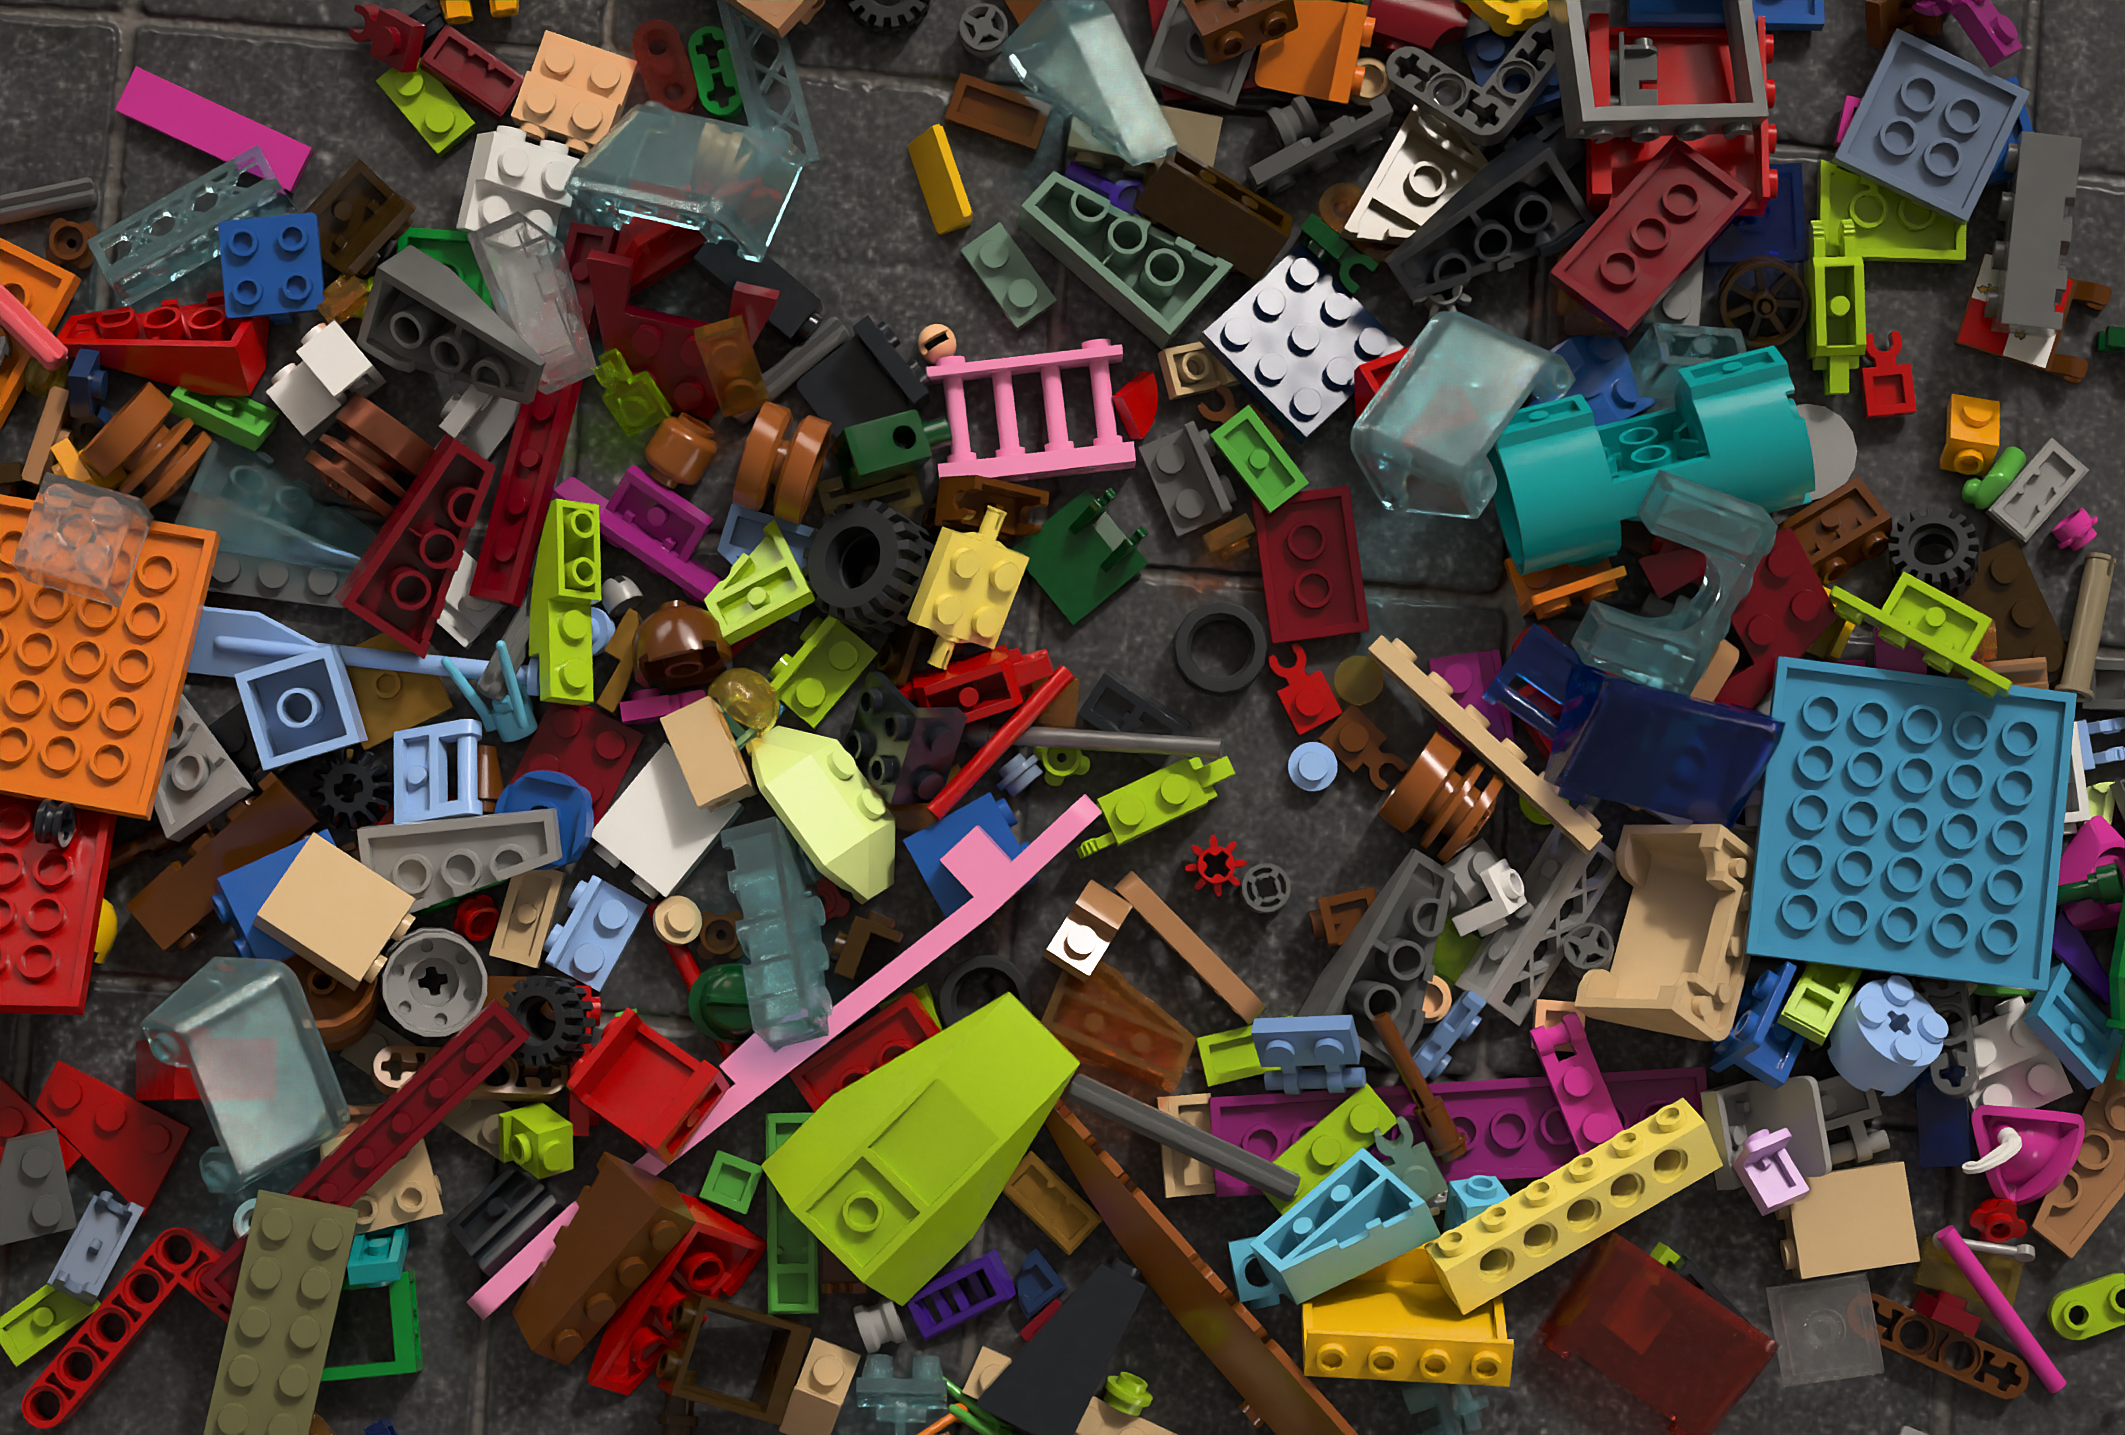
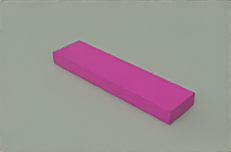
M137 66L115 108V111L124 117L291 194H294L314 153L311 147Z

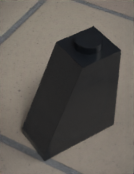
M725 219L694 257L700 276L730 300H732L733 289L737 281L779 290L778 302L765 326L792 347L800 338L806 341L821 325L824 319L819 315L823 310L821 300Z

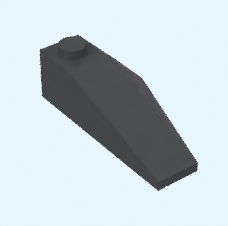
M409 245L377 267L357 338V346L397 370L408 373L415 369L435 374V380L450 383L453 380L473 384L479 392L527 405L534 401L546 362L450 268L412 245Z
M1411 849L1322 971L1297 1017L1352 1015L1361 1053L1397 1071L1371 1020L1381 1013L1388 1012L1410 1051L1423 1027L1426 1011L1422 1010L1428 981L1432 982L1435 965H1432L1438 935L1444 929L1455 874L1418 850Z

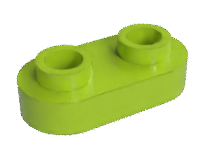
M2112 1273L2057 1293L2051 1299L2047 1309V1319L2052 1330L2063 1338L2082 1340L2125 1325V1307L2120 1308L2115 1300L2117 1292L2125 1289V1274ZM2078 1305L2084 1312V1318L2079 1324L2074 1325L2069 1319V1311L2072 1307Z

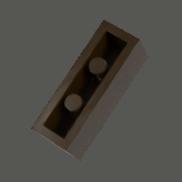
M1170 141L1138 185L1133 205L1152 224L1158 226L1165 225L1181 235V238L1195 244L1196 249L1200 251L1206 250L1212 255L1233 264L1231 272L1239 276L1247 275L1257 282L1290 238L1293 216Z

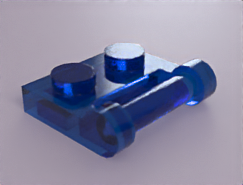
M1534 623L1481 698L1493 706L1496 702L1553 741L1554 743L1551 747L1564 755L1616 680ZM1517 674L1570 711L1573 716L1566 726L1510 688L1508 685Z

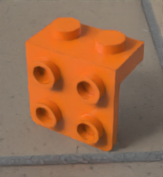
M1294 0L1298 28L1286 33L1279 39L1261 44L1255 72L1256 84L1263 88L1349 105L1350 95L1360 96L1366 67L1357 66L1360 47L1370 48L1376 18L1367 17L1368 6L1333 0Z

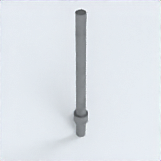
M983 718L966 723L960 742H968L969 747L982 748L1003 725L994 724L992 719ZM1031 726L1012 744L1018 746L1222 759L1224 753V740L1221 738Z

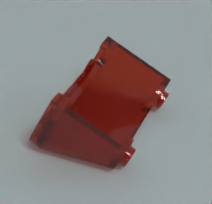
M1609 1231L1596 1239L1537 1327L1539 1331L1547 1336L1542 1343L1544 1346L1566 1361L1573 1353L1597 1368L1672 1422L1667 1430L1674 1435H1713L1769 1364L1780 1347L1777 1342L1613 1231Z

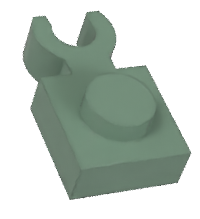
M1404 1117L1396 1118L1401 1134L1395 1140L1385 1139L1379 1128L1373 1131V1137L1379 1151L1384 1155L1391 1156L1380 1163L1424 1201L1449 1189L1426 1142L1423 1141L1411 1147L1413 1133L1408 1121Z

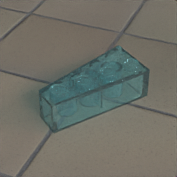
M775 816L720 831L723 849H731L733 851L736 870L727 872L730 892L737 894L738 902L744 915L743 920L735 921L737 937L745 955L751 959L752 963L743 967L753 1031L773 1049L828 1036V1016L832 1015L833 1006L831 996L825 987L824 971L829 968V957L821 938V926L825 924L826 917L823 904L818 897L817 881L822 879V873L817 870L790 831Z

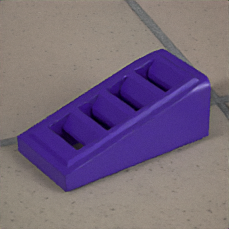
M2057 908L2051 954L2056 960H2061L2072 971L2071 976L2100 1004L2109 1005V977L2081 931L2072 925L2063 908Z
M992 1249L926 1283L905 1305L923 1341H926L1011 1299L1017 1293V1289L996 1249ZM982 1268L995 1291L991 1295L978 1271ZM964 1277H967L978 1299V1302L974 1304L971 1303L960 1281ZM948 1286L960 1309L955 1314L942 1291V1288ZM928 1295L933 1299L943 1319L935 1323L923 1299Z

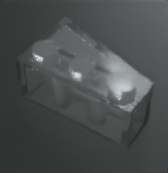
M519 211L467 234L498 316L546 362L538 390L548 395L598 373L563 243Z

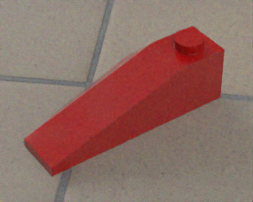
M679 1192L696 1223L609 1319L588 1374V1382L596 1387L629 1395L657 1368L661 1353L665 1349H669L674 1334L672 1316L679 1301H684L687 1290L718 1299L724 1293L731 1297L750 1275L766 1250L767 1242L705 1200ZM705 1314L701 1325L708 1319Z

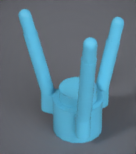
M499 640L496 643V648L508 692L500 701H492L493 709L489 711L451 659L443 657L441 664L481 717L486 732L497 730L503 742H511L522 739L537 729L538 725L532 712L534 708L527 694V686L517 683L511 658L504 641Z

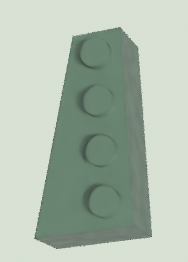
M1055 171L1021 205L1016 221L1023 230L1161 350L1172 341L1221 287L1233 267V264L1220 257L1215 259L1196 249L1195 244L1179 236L1175 238L1150 225L1151 221L1136 213L1131 215L1111 205L1110 200Z

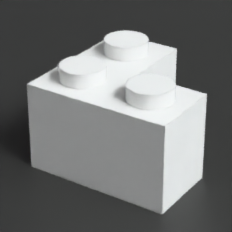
M335 320L328 326L325 323L318 324L302 338L303 346L296 352L303 361L298 366L291 363L282 368L272 378L273 386L266 391L303 437L311 444L338 422L335 417L353 392L368 398L387 382Z

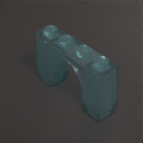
M1659 469L1637 514L1650 533L1694 548L1705 554L1706 573L1701 588L1695 597L1680 610L1655 618L1637 616L1592 600L1571 644L1582 662L1588 666L1688 700L1697 681L1700 678L1704 679L1708 670V660L1717 643L1723 641L1730 628V618L1740 599H1744L1748 595L1753 583V574L1762 557L1771 551L1775 543L1778 526L1762 506Z

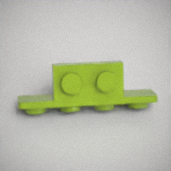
M1904 571L1881 610L1834 585L1829 594L1830 601L1836 605L1834 613L1844 620L1860 626L1863 620L1880 629L1878 637L1888 644L1904 650L1907 644L1925 654L1922 661L1945 674H1949L1950 670L1954 669L1969 678L1966 684L1988 698L1993 699L1996 693L2005 698L2009 695L2012 689V681L1971 659L1992 624V619Z

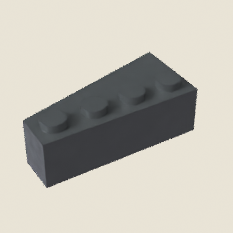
M2022 131L2017 136L2016 143H2008L2004 172L2012 173L2010 192H2001L1997 215L1998 221L2005 222L2003 241L1995 240L1991 259V269L1999 270L1997 289H1988L1984 313L1985 318L1992 319L1991 331L2051 338L2062 330L2063 313L2054 311L2055 304L2060 305L2067 285L2068 271L2065 265H2061L2062 255H2067L2072 238V216H2067L2068 207H2073L2076 199L2082 138Z

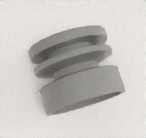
M419 927L407 932L399 943L395 941L387 949L385 957L388 960L380 970V990L390 1014L405 1029L424 1037L447 1036L461 1030L481 1011L487 997V972L476 949L462 935L444 927ZM434 966L438 974H446V979L438 982V990L429 991L426 984H418V979L426 976V968Z

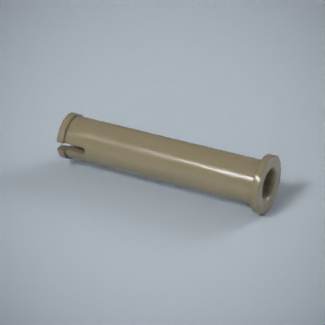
M2091 552L2085 555V565L2060 684L2054 687V691L2077 693L2076 702H2091L2094 698V693L2090 690L2114 568L2117 565L2116 558H2111L2110 555Z

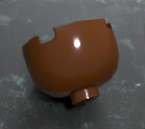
M669 601L660 605L658 611L649 615L640 624L632 640V661L636 682L646 688L651 689L650 680L663 681L665 690L692 688L719 678L717 668L724 664L727 670L732 667L730 644L723 638L719 622L709 611L687 605L684 601Z

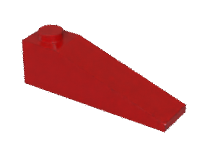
M223 290L207 293V302L180 306L178 298L161 301V307L148 312L135 314L134 309L127 306L73 315L69 317L58 334L57 339L68 348V356L76 358L80 349L100 351V365L175 387L180 386L203 395H225L235 398L250 396L266 368L270 319L266 316L230 320L226 316Z

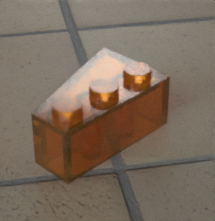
M1101 958L1085 983L1063 969L1041 1023L1069 1051L1173 1094L1179 1084L1197 1038L1153 1000L1147 999L1124 979V975L1114 967L1111 968Z

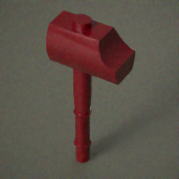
M1372 0L1367 16L1376 18L1371 42L1383 45V51L1389 55L1403 47H1416L1431 55L1443 44L1461 42L1472 9L1466 4L1453 0Z

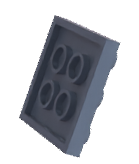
M1897 28L1883 53L1831 162L1964 226L1977 204L2030 92Z

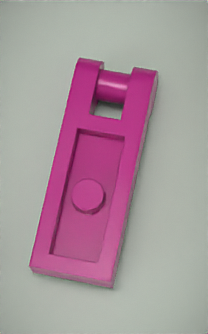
M1574 1012L1562 1017V1023L1548 1029L1542 1025L1529 1030V1034L1579 1156L1610 1140L1616 1134L1623 1131L1624 1128L1587 1041L1583 1025L1577 1013ZM1570 1042L1575 1055L1558 1061L1554 1047Z

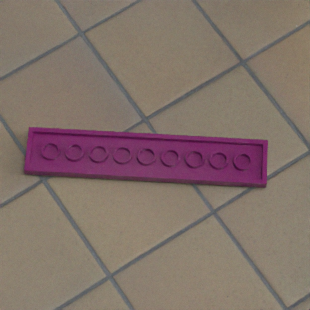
M1705 1066L1601 1073L1624 1130L1631 1128L1657 1113L1661 1108L1671 1105L1681 1098H1684L1703 1119L1700 1092L1707 1090ZM1546 1076L1427 1084L1433 1096H1441L1443 1104L1458 1132H1464L1467 1136L1465 1144L1468 1150L1458 1158L1441 1163L1438 1156L1433 1157L1446 1183L1469 1179L1475 1175L1496 1176L1498 1180L1545 1177L1578 1156ZM1406 1085L1371 1087L1396 1118L1402 1116L1408 1121L1413 1133L1411 1147L1425 1141L1429 1150H1431L1433 1146L1417 1116L1412 1111L1416 1104ZM1359 1088L1347 1089L1345 1093H1329L1328 1090L1307 1091L1298 1095L1276 1093L1209 1098L1211 1134L1273 1162ZM1398 1123L1383 1135L1385 1139L1395 1140L1400 1136L1401 1131ZM1375 1142L1366 1149L1379 1162L1391 1157L1381 1153ZM1213 1168L1216 1198L1264 1195L1260 1189Z

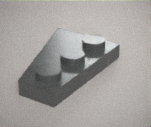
M1383 94L1370 101L1371 112L1358 120H1355L1354 116L1348 117L1344 115L1330 123V126L1319 134L1321 140L1314 144L1310 137L1301 139L1249 167L1247 180L1253 192L1259 194L1267 190L1269 195L1277 194L1295 184L1294 176L1311 169L1314 175L1321 173L1339 162L1338 155L1353 148L1357 154L1363 153L1383 141L1381 135L1386 133L1393 114V109L1386 95Z

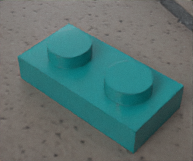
M408 1223L354 1236L347 1264L350 1285L364 1284L367 1287L376 1288L386 1286L395 1280L401 1279L410 1238Z

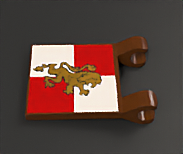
M1984 251L1954 345L2049 373L2069 383H2080L2086 375L2088 362L2075 356L2055 353L2071 302L2074 301L2089 309L2102 311L2109 302L2111 289L2103 284L2067 277L2066 291L2063 293L2060 305L2055 304L2054 311L2063 313L2062 330L2051 338L1991 331L1992 319L1984 317L1988 289H1997L1999 270L1991 269L1992 253Z

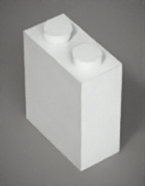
M664 743L593 829L591 837L599 842L593 851L615 869L621 861L632 869L636 875L631 882L653 900L659 893L668 898L676 893L745 808L739 802H736L714 812H710L708 807L700 810L696 805L672 747Z

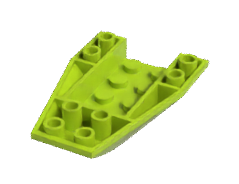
M1009 991L831 1095L762 1163L761 1167L791 1212L864 1284L903 1307L975 1236L1080 1065V1061Z

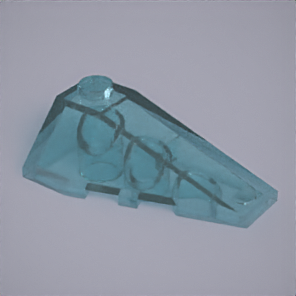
M1043 0L1003 43L1002 54L1026 87L1034 93L1039 89L1056 101V109L1066 117L1074 114L1091 127V135L1132 166L1177 152L1178 144L1113 12L1104 0Z
M214 433L212 442L208 446L174 524L217 531L221 537L219 551L350 574L377 534L339 506L327 507L309 494L312 486L298 477L292 482L272 467L275 459L260 449L253 451L244 446L236 445L229 439Z

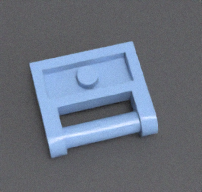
M460 719L394 732V824L483 815V803L478 800L477 741L482 739V723L480 721ZM457 742L458 800L448 802L447 743Z

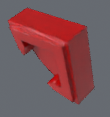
M1140 372L1111 397L1129 439H1142L1154 422L1158 406V389L1153 372Z

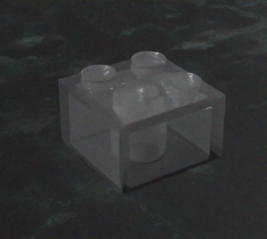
M46 472L11 564L27 582L120 608L154 516L138 497Z

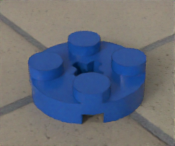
M551 770L531 771L522 775L523 777L517 779L514 784L508 785L498 798L494 814L545 809V807L548 809L557 808L562 858L533 870H552L577 862L589 844L594 827L590 792L585 787L580 786L570 776Z

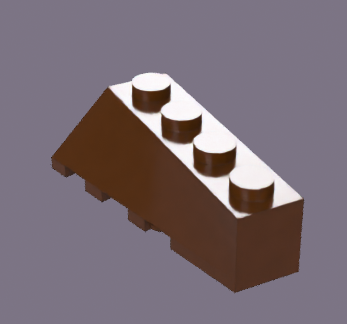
M270 772L258 783L264 791L260 796L257 797L255 795L245 801L243 799L239 800L226 812L225 822L228 825L221 832L218 828H215L200 836L188 849L187 855L191 859L183 865L179 860L170 864L126 905L127 909L163 951L174 953L179 949L182 953H185L204 938L206 934L202 928L217 916L210 898L216 894L214 886L217 878L308 838L313 832L316 833L325 825L286 779Z
M607 1152L603 1153L596 1165L600 1173L593 1185H585L578 1196L576 1203L579 1209L569 1226L562 1225L553 1239L556 1248L549 1261L540 1262L511 1312L533 1352L566 1366L573 1361L696 1223L674 1184Z

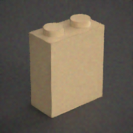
M313 832L257 913L252 925L355 991L362 979L372 984L388 958L380 954L387 942L392 938L399 943L414 922L416 917L408 912L416 899Z
M1893 1161L1833 1170L1821 1177H1802L1810 1189L1805 1198L1774 1211L1777 1220L1784 1219L1787 1239L1780 1241L1781 1256L1785 1269H1792L1794 1278L1805 1279L1920 1261L1904 1162Z

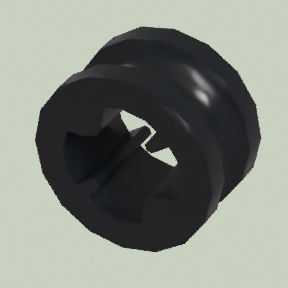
M52 799L42 801L36 813L34 824L35 839L38 843L48 844L53 840L54 844L59 847H66L70 843L76 827L77 814L74 804L63 802L58 806L57 802Z

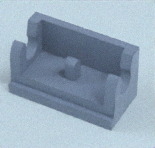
M102 1191L99 1197L93 1196L78 1224V1228L75 1229L46 1284L91 1307L144 1210L143 1207L133 1202L122 1205L112 1199L113 1194L108 1191Z

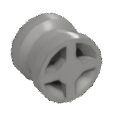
M883 1296L880 1297L878 1304L869 1307L860 1304L852 1307L868 1354L878 1351L883 1343L892 1341L898 1344L907 1340L895 1303L891 1299Z

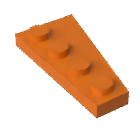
M0 238V283L53 334L82 279ZM1 324L0 336L5 335L12 342L13 351L10 358H3L0 367V430L38 362Z

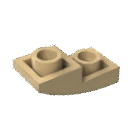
M1201 342L1166 348L1158 353L1170 400L1214 391L1219 384L1225 387L1241 384Z

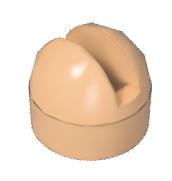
M932 324L925 327L917 340L920 356L927 363L936 365V359L954 356L956 352L955 335L951 329L942 324ZM944 333L946 334L948 340L927 351L924 346L925 344Z

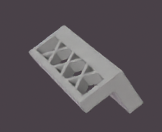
M1554 827L1522 877L1524 896L1527 903L1505 917L1507 925L1484 937L1455 985L1464 992L1472 990L1484 999L1487 1005L1510 1022L1520 1026L1534 1005V999L1539 997L1565 955L1563 945L1567 934L1572 928L1586 922L1617 873L1618 869L1614 859L1616 853L1601 842L1589 856H1586ZM1597 853L1604 861L1592 878L1586 879V868ZM1573 898V910L1567 919L1560 921V909L1567 899ZM1547 939V951L1540 961L1534 962V950L1540 941ZM1521 981V992L1513 1005L1509 1007L1503 1000L1512 985Z

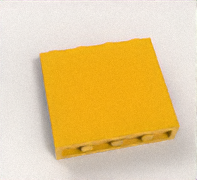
M1431 1240L1300 1303L1304 1376L1509 1387L1514 1339H1507L1502 1293L1463 1315L1443 1289L1424 1248L1426 1244L1433 1241Z

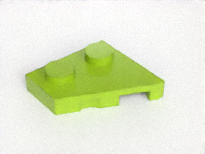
M776 520L769 522L764 527L763 531L766 536L749 556L743 553L731 567L728 577L718 582L704 599L709 612L719 622L723 638L730 645L816 601Z

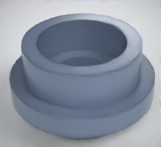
M1019 753L998 771L1003 780L996 786L1000 791L1006 789L1012 797L1016 796L1043 773L1036 765L1039 759L1033 754L1026 760Z

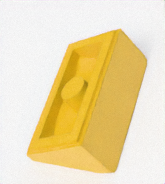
M940 124L933 125L908 145V151L936 232L943 235L970 226L971 222H973V214L943 126H940Z

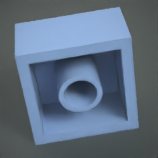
M327 646L234 674L263 771L368 741L340 646Z

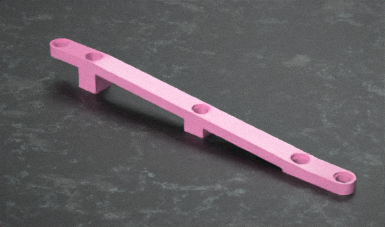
M1084 794L1013 861L979 825L973 828L940 859L944 866L971 893L973 898L779 1049L762 1029L749 1037L719 1065L735 1085L726 1091L720 1102L670 1165L992 916L1091 824L1102 811ZM649 1152L632 1164L655 1176L668 1167ZM576 1201L569 1205L467 1301V1304L483 1321L533 1276L540 1262L549 1261L556 1248L553 1239L562 1225L569 1226L579 1209Z

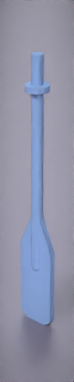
M205 606L187 671L189 673L235 677L234 674L327 646H340L346 666L450 677L441 664V659L448 656L426 654L425 659H423L419 655L410 652L317 643L259 612ZM449 657L463 676L468 679L479 680L489 661ZM531 657L529 665L521 664L515 676L518 684L527 685L528 695L539 696V658Z

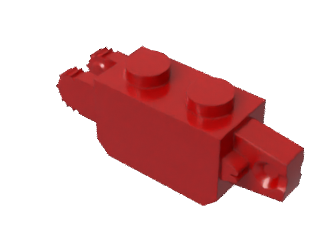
M1003 644L995 647V649L984 650L948 663L947 670L932 667L912 674V681L906 682L903 688H896L909 701L918 699L920 708L958 707L967 716L966 723L1015 708L1023 703L1022 695L1033 691L1031 682L1053 675L1054 670L1046 648L1021 655L1019 648L1008 650L1007 645Z

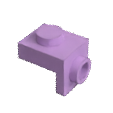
M1787 1128L1771 1134L1768 1129H1764L1749 1136L1743 1141V1150L1732 1165L1762 1216L1804 1199L1810 1191L1785 1150V1146L1792 1138Z

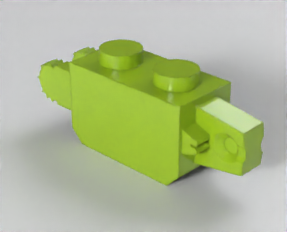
M1843 219L1840 222L1838 228L1839 257H1825L1826 231L1824 223H1822V220L1810 221L1808 230L1809 260L1804 262V285L1809 300L1806 317L1807 360H1812L1813 370H1823L1824 395H1846L1849 393V369L1859 368V357L1865 355L1864 264L1862 256H1856L1855 227L1852 219Z
M1228 756L1203 766L1199 757H1194L1190 760L1186 757L1098 798L1096 806L1102 811L1098 817L1103 815L1110 832L1081 843V846L1076 849L1080 859L1115 843L1117 847L1122 846L1205 807L1209 800L1217 797L1213 786L1236 774Z

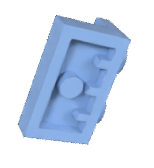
M593 875L588 883L583 880L578 883L567 904L568 907L573 909L564 927L559 924L555 925L544 944L543 950L549 953L545 963L602 992L649 905Z

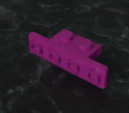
M632 465L626 470L610 500H607L572 476L558 485L552 492V500L563 499L599 505L600 533L603 539L615 547L624 548L639 558L644 567L650 572L665 576L679 585L684 594L693 601L705 603L704 599L718 582L724 580V578L693 558L715 519L637 466Z

